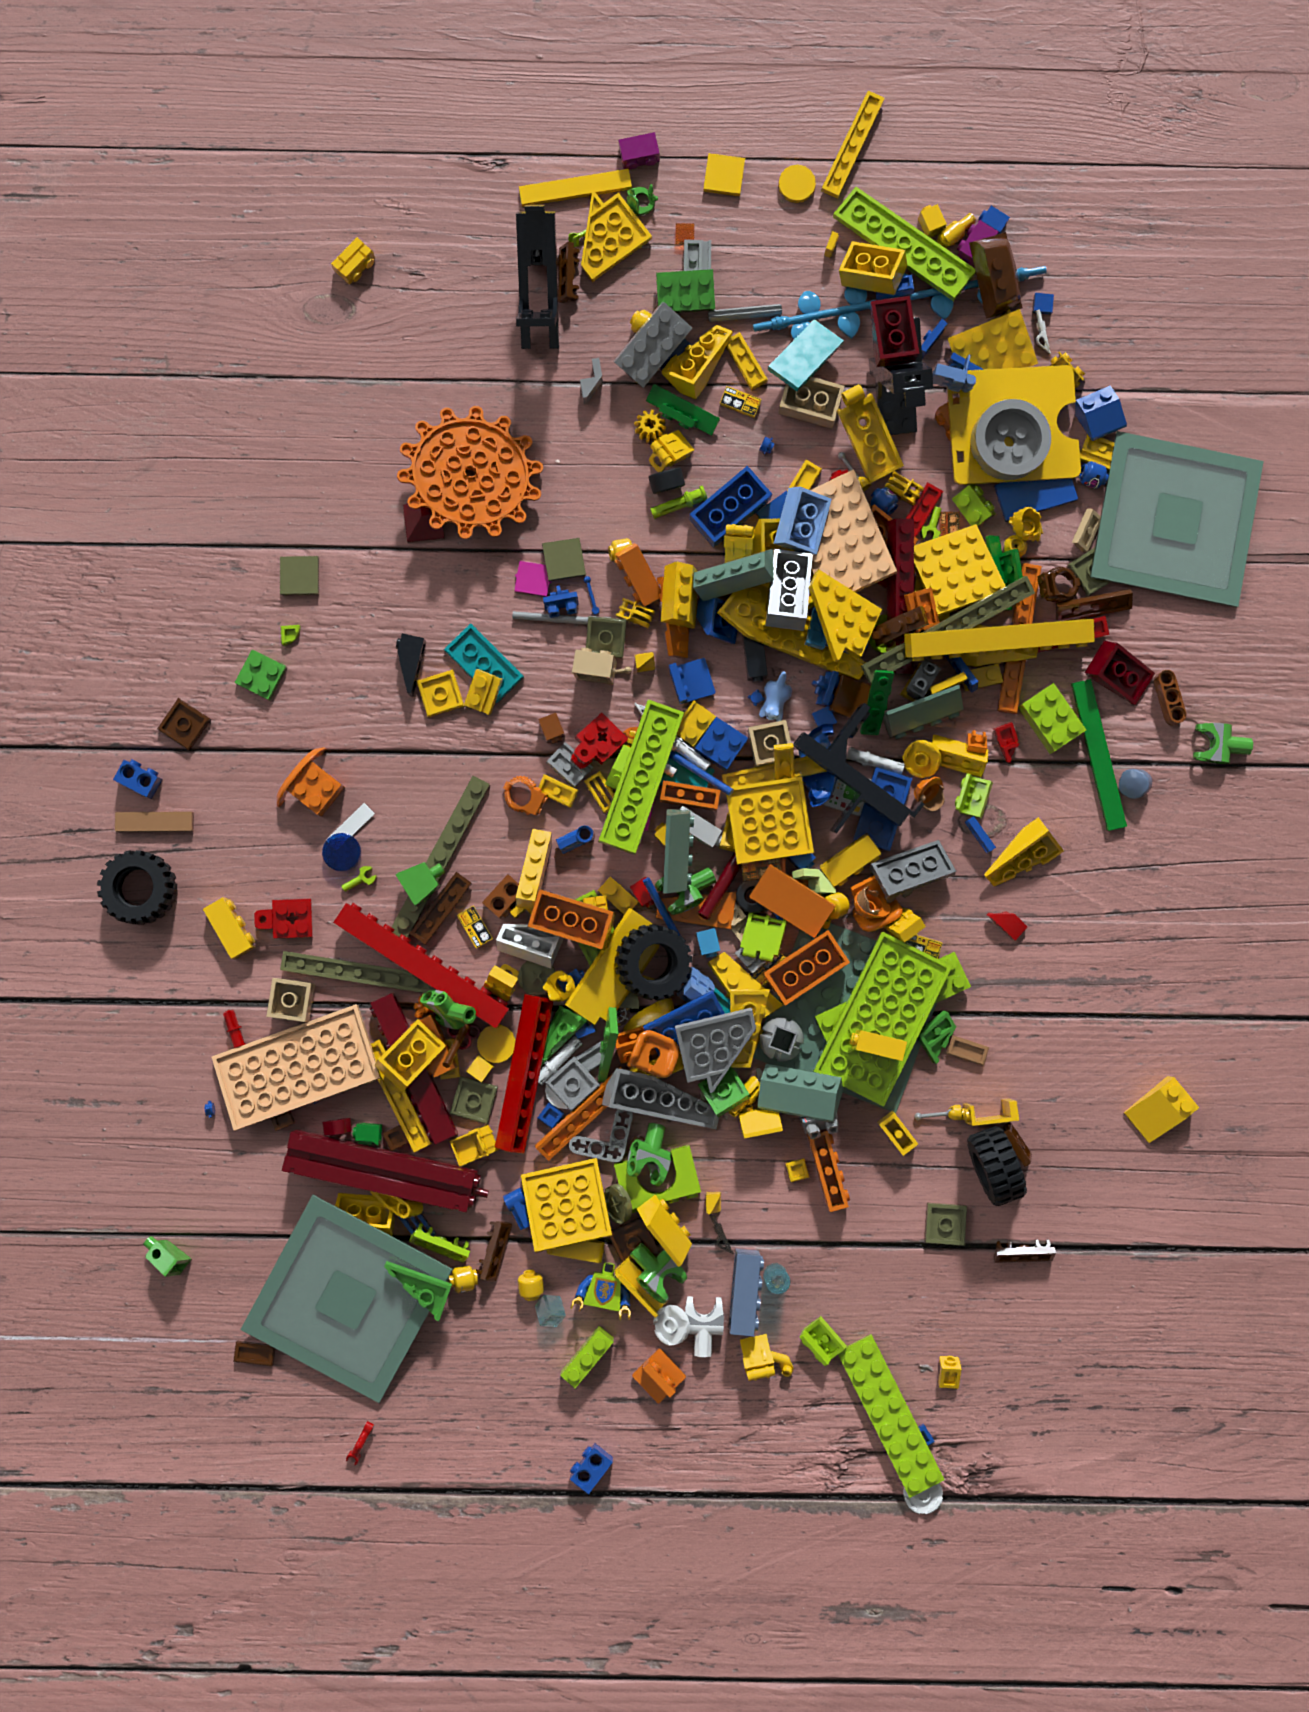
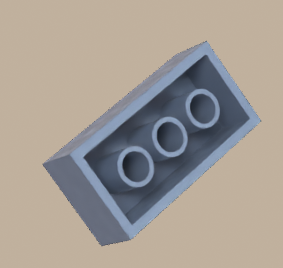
M735 1248L729 1315V1331L732 1335L754 1337V1331H758L759 1319L756 1311H760L761 1299H759L758 1291L762 1290V1279L759 1273L764 1269V1259L760 1255L759 1250Z

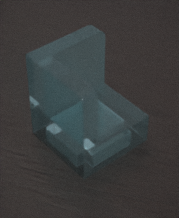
M543 1295L535 1305L540 1326L557 1327L566 1317L560 1296Z

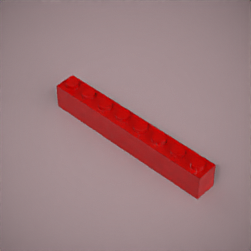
M524 994L495 1148L508 1152H525L554 1002L548 998Z

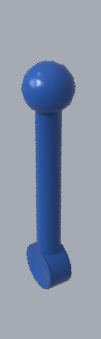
M585 576L583 581L586 583L593 606L592 613L596 615L599 613V608L596 607L591 589V578Z

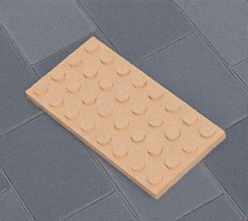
M357 1004L212 1056L234 1131L381 1079L380 1071L374 1066L376 1059Z

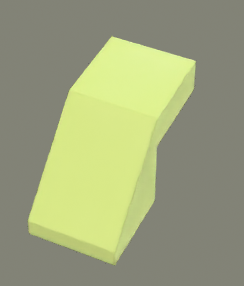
M803 868L792 871V878L808 880V887L819 895L826 896L836 893V889L819 869Z

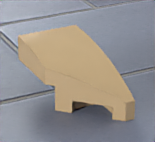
M736 904L731 926L733 933L741 942L747 917Z

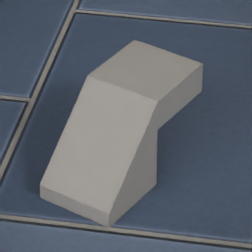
M599 358L592 359L594 377L580 379L584 404L589 402L603 383Z

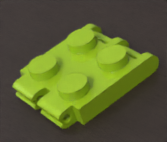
M749 913L740 948L743 949L742 955L756 959L757 953H760V960L773 962L774 957L779 956L787 921L785 919H774L769 915L765 917ZM753 918L765 920V922L753 920ZM770 922L779 923V924H782V925L779 926V925H775V924H770Z

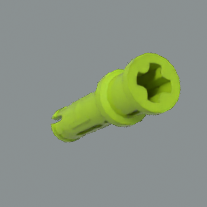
M701 485L699 489L691 492L686 491L683 493V496L651 507L650 510L653 518L656 519L684 507L692 508L693 505L706 501L708 498L704 487Z

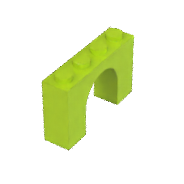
M690 1145L671 1149L676 1177L673 1184L662 1192L648 1191L640 1184L638 1176H629L627 1173L628 1160L614 1163L618 1184L623 1186L630 1197L632 1213L638 1212L637 1208L654 1195L659 1200L664 1199L668 1204L678 1202L680 1197L686 1196L687 1199L698 1196L701 1189Z

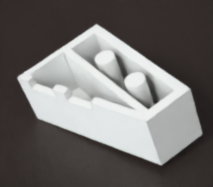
M503 924L496 939L497 951L552 968L564 938L530 928L528 925Z

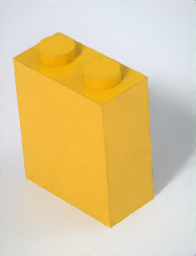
M856 1030L855 1033L851 1034L850 1038L852 1049L903 1061L907 1041L862 1030Z

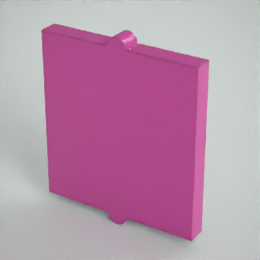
M519 561L518 572L515 574L516 584L514 592L547 597L549 584L552 581L548 582L546 565Z

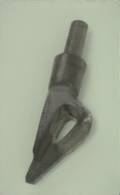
M714 1213L709 1214L714 1224L713 1228L718 1235L716 1245L734 1255L721 1223H718ZM722 1240L726 1247L721 1246L719 1241Z

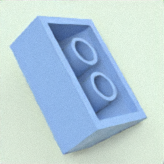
M803 487L788 488L774 544L790 550L817 554L832 499Z

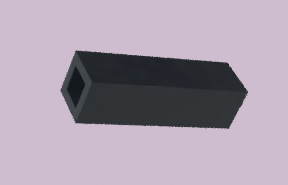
M742 634L747 680H752V683L764 682V679L768 676L764 644L747 638Z

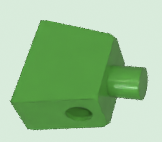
M423 862L395 875L413 904L419 906L440 887L437 878L445 874V871L440 863L430 869L427 863Z
M150 1236L143 1244L149 1250L145 1255L146 1259L165 1277L180 1275L192 1260L168 1240L157 1241L154 1237Z

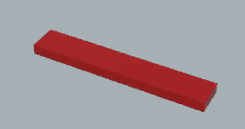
M928 482L906 519H914L915 537L919 534L944 492ZM887 578L877 582V584L887 588Z

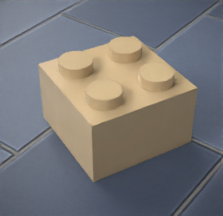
M581 648V650L575 651L572 673L577 680L613 685L617 661L609 651L601 650L600 653L592 652V649Z
M786 720L749 727L747 730L755 767L774 763L773 745L791 743Z
M273 978L266 1017L309 1022L315 983Z

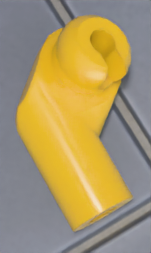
M771 1351L773 1361L779 1363L782 1375L790 1377L794 1371L790 1358L787 1355Z

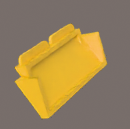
M629 908L609 937L606 949H601L565 1005L594 1025L599 1018L607 1020L609 1007H614L618 1010L629 994V991L619 981L620 975L616 974L615 968L618 967V964L615 963V957H619V952L616 951L617 947H622L623 942L621 940L624 936L629 937L631 930H638L639 926H649L652 923ZM659 944L647 947L641 954L639 959L641 974L658 950Z

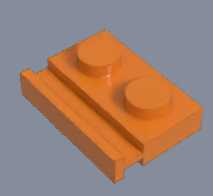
M932 588L904 595L907 611L923 606L929 625L913 633L929 629L940 623Z

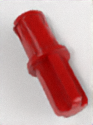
M225 1011L223 1016L228 1028L226 1032L230 1034L233 1048L245 1045L246 1043L240 1030L242 1026L238 1024L235 1011Z

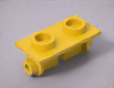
M1059 351L1060 357L1057 358L1055 356L1050 360L1051 366H1070L1074 372L1076 389L1080 385L1079 380L1085 381L1083 378L1085 373L1079 366L1074 368L1071 365L1073 360L1066 352L1062 355Z

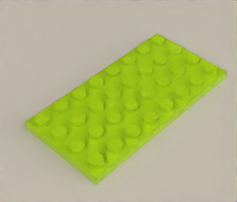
M881 932L813 1072L841 1077L843 1087L884 1107L952 966ZM856 1030H862L907 1041L903 1061L852 1049L850 1044L851 1034L855 1033Z

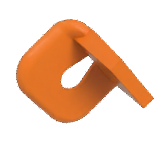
M874 875L851 887L853 899L857 892L867 886L869 890L878 891L879 895L885 898ZM895 899L889 903L890 913L883 918L865 919L858 914L855 907L852 913L862 930L872 932L896 921L902 915L903 910Z
M651 1030L643 1031L636 1039L627 1066L654 1077L667 1078L671 1076L675 1069L680 1053L679 1046L675 1040ZM655 1047L659 1049L660 1056L655 1064L651 1065L649 1064V1053Z

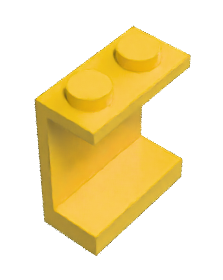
M1001 1099L1003 1115L975 1118L974 1106L964 1103L961 1109L962 1120H965V1123L972 1126L1019 1121L1017 1101Z

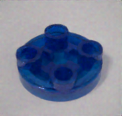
M336 833L330 836L322 848V856L325 863L336 871H348L355 868L360 861L362 853L358 840L347 833Z

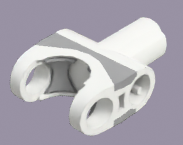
M687 1296L685 1313L690 1322L689 1334H695L694 1356L711 1357L712 1335H723L724 1316L721 1297H716V1305H714L713 1310L709 1314L702 1315L694 1309L693 1297Z

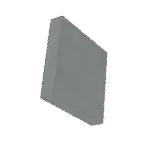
M575 1056L545 1082L570 1111L574 1110L600 1086Z

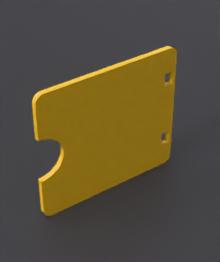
M1070 366L968 370L967 374L976 377V383L971 391L965 393L961 389L959 392L947 388L953 478L958 485L1073 479L1080 475L1079 440L1066 437L1057 425V416L1060 410L1066 405L1076 402L1074 372ZM952 394H958L959 404L953 405ZM1007 399L1023 400L1037 407L1047 419L1051 430V445L1044 461L1030 474L1017 480H1000L985 473L976 459H974L970 443L973 427L982 414L993 404ZM1010 437L1004 439L1006 446H1013L1014 443ZM957 452H963V462L958 463Z

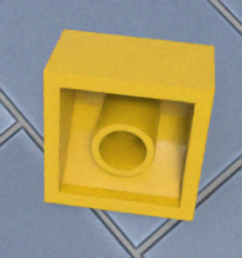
M753 1106L744 1107L742 1112L738 1114L744 1139L783 1131L779 1112L753 1109Z

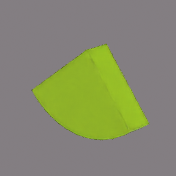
M300 625L281 626L283 646L293 643L298 638L301 631Z

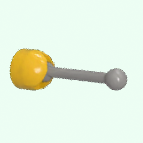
M840 452L838 458L843 460L850 471L853 470L845 458V453ZM856 473L863 491H866L871 486L870 481L866 477H859Z
M953 1105L947 1112L916 1113L914 1118L919 1121L922 1118L948 1116L955 1121L962 1120L961 1106Z

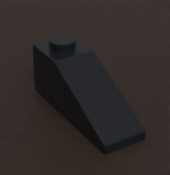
M402 633L401 638L397 639L396 649H398L397 652L407 693L409 696H414L426 640Z

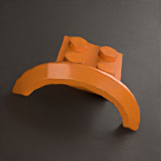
M326 747L312 750L292 770L277 793V806L279 808L284 803L287 792H289L314 813L322 817L344 790L345 786L313 762L314 759L322 756L327 749Z

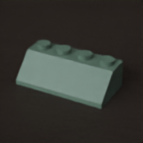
M770 549L694 573L693 588L702 601H706L774 581L773 550Z
M956 685L887 711L884 714L883 722L889 738L895 737L897 740L907 736L906 732L913 730L916 733L923 730L927 724L935 726L942 723L941 719L948 717L950 720L960 716L959 712L964 709L960 687Z
M667 809L663 893L687 891V885H691L692 873H688V866H692L693 855L689 854V847H693V835H690V827H694V816H690L691 810Z
M766 1064L760 1081L757 1107L758 1109L834 1123L843 1093L842 1078Z

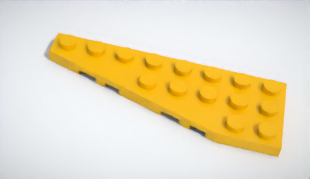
M769 583L732 593L717 612V614L747 638L831 672L837 671L839 675L845 674L859 680L864 674L861 666L866 662L861 658L857 659L851 654L843 652L840 660L834 662L829 647L825 646L823 650L804 645L811 619L809 615H807L804 631L770 627L762 631L757 621L766 617Z

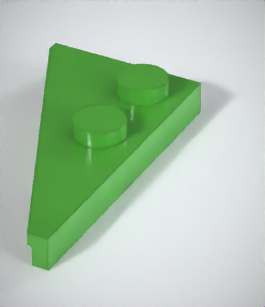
M559 1006L548 1028L541 1066L586 1023L587 1019L563 1006Z
M614 1007L608 1008L606 1027L603 1033L604 1040L600 1043V1053L602 1054L598 1082H604L607 1079L618 1037L617 1010Z
M386 1261L384 1268L388 1270V1273L393 1278L396 1277L403 1284V1288L413 1298L417 1299L423 1308L426 1307L434 1315L435 1320L439 1321L452 1284Z

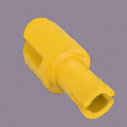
M968 213L959 222H951L938 235L937 242L944 248L957 243L965 236V231L972 224L976 223L974 215Z
M755 1076L750 1077L744 1083L751 1097L729 1110L728 1113L736 1118L745 1106H751L759 1097L760 1083Z

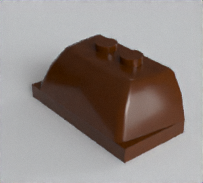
M1006 232L970 242L969 245L986 319L1004 314L1009 309L1010 311L1022 309L1017 268Z

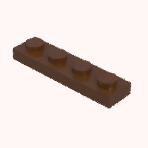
M1131 589L1056 603V620H1077L1132 609L1133 592Z
M455 872L410 934L426 945L472 883L458 872Z

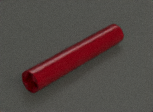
M735 852L698 912V915L706 920H710L742 864L737 865Z

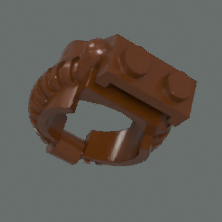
M1055 567L1037 576L1041 598L1051 602L1072 600L1078 593V587L1081 586L1080 579L1076 578V575L1065 567ZM1057 575H1063L1068 581L1072 580L1073 587L1069 589L1067 594L1064 592L1060 593L1056 588L1055 578Z

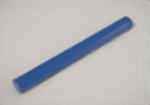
M674 751L670 752V759L727 795H732L734 789Z
M649 877L644 879L643 883L667 927L676 931L681 936Z

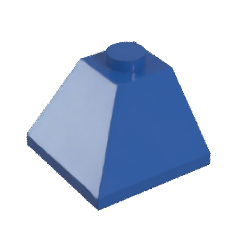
M699 598L696 618L705 633L730 644H735L737 629L717 614L726 601L719 598L702 601Z

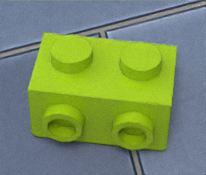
M975 484L968 485L953 497L952 500L971 526L976 524L978 527L996 513L994 512V505L989 500L986 501L983 497V490Z
M967 773L966 777L961 781L960 796H957L955 800L956 810L960 814L982 819L993 782L973 777Z
M821 1316L806 1326L800 1335L802 1343L813 1352L815 1358L825 1367L832 1358L845 1350L847 1346Z

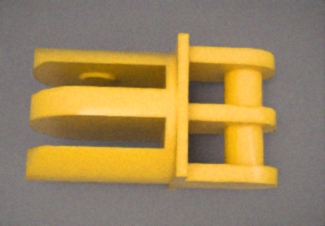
M894 471L892 473L893 477L889 478V483H886L884 487H888L894 494L901 497L900 500L915 505L916 498L920 497L919 493L924 488L914 482V479L910 481Z
M622 598L623 603L622 606H619L620 611L616 613V617L627 619L628 623L633 622L649 629L650 625L647 622L652 621L653 618L650 615H654L655 611L638 605L636 601L633 602ZM628 604L633 606L632 610L627 608ZM625 612L630 613L629 617L624 616Z

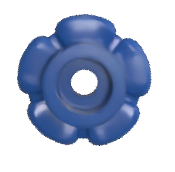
M765 436L759 449L764 455L766 452L770 454L775 444L771 442L773 438L771 437L770 439Z

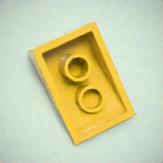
M417 1019L378 1059L374 1066L403 1092L446 1045Z
M1167 1076L1128 1108L1124 1114L1146 1141L1150 1143L1188 1118L1199 1106L1175 1077Z

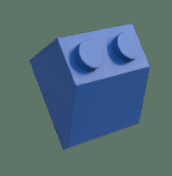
M1111 386L1076 400L1075 416L1092 441L1127 427L1120 399Z

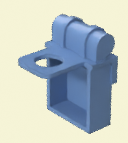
M968 354L963 369L937 364L932 373L933 384L945 386L948 390L959 392L961 389L965 393L971 391L976 383V377L967 374L970 355Z
M691 967V973H688L686 976L689 979L688 982L684 983L682 990L677 992V996L687 1003L715 990L713 981L694 967Z

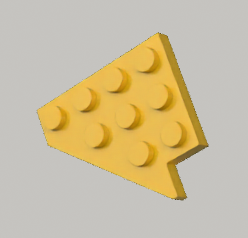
M595 191L591 195L581 268L593 282L652 240V235L619 193L605 203L602 202Z
M1020 309L947 338L952 353L954 352L965 359L969 354V361L984 370L1022 368L1038 364Z
M817 570L808 588L833 661L838 662L843 651L858 659L865 650L882 609L826 573Z

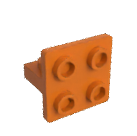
M658 1348L632 1374V1377L659 1404L667 1396L671 1397L676 1393L675 1388L686 1378V1375L661 1348Z

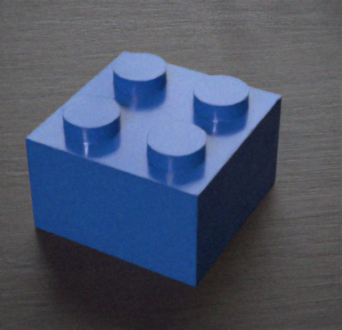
M716 717L696 746L695 751L727 772L747 742L748 737Z

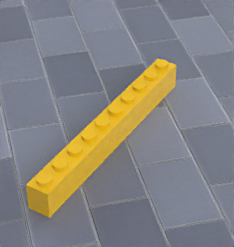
M1094 619L904 634L905 657H912V661L924 660V656H931V659H943L942 655L949 654V658L961 657V653H967V656H979V652L986 651V655L997 654V650H1004V653H1015L1018 648H1022V652L1034 651V647H1040V650H1051L1054 645H1058V649L1070 648V644H1076V647L1088 646L1087 643L1095 642Z

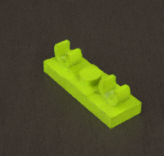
M422 1223L409 1239L410 1243L462 1263L468 1258L470 1253L469 1250H466L469 1245L468 1241L463 1244V1247H460L458 1245V1237L453 1243L442 1236L433 1237L430 1235L433 1228L430 1227L427 1233H424L422 1231Z

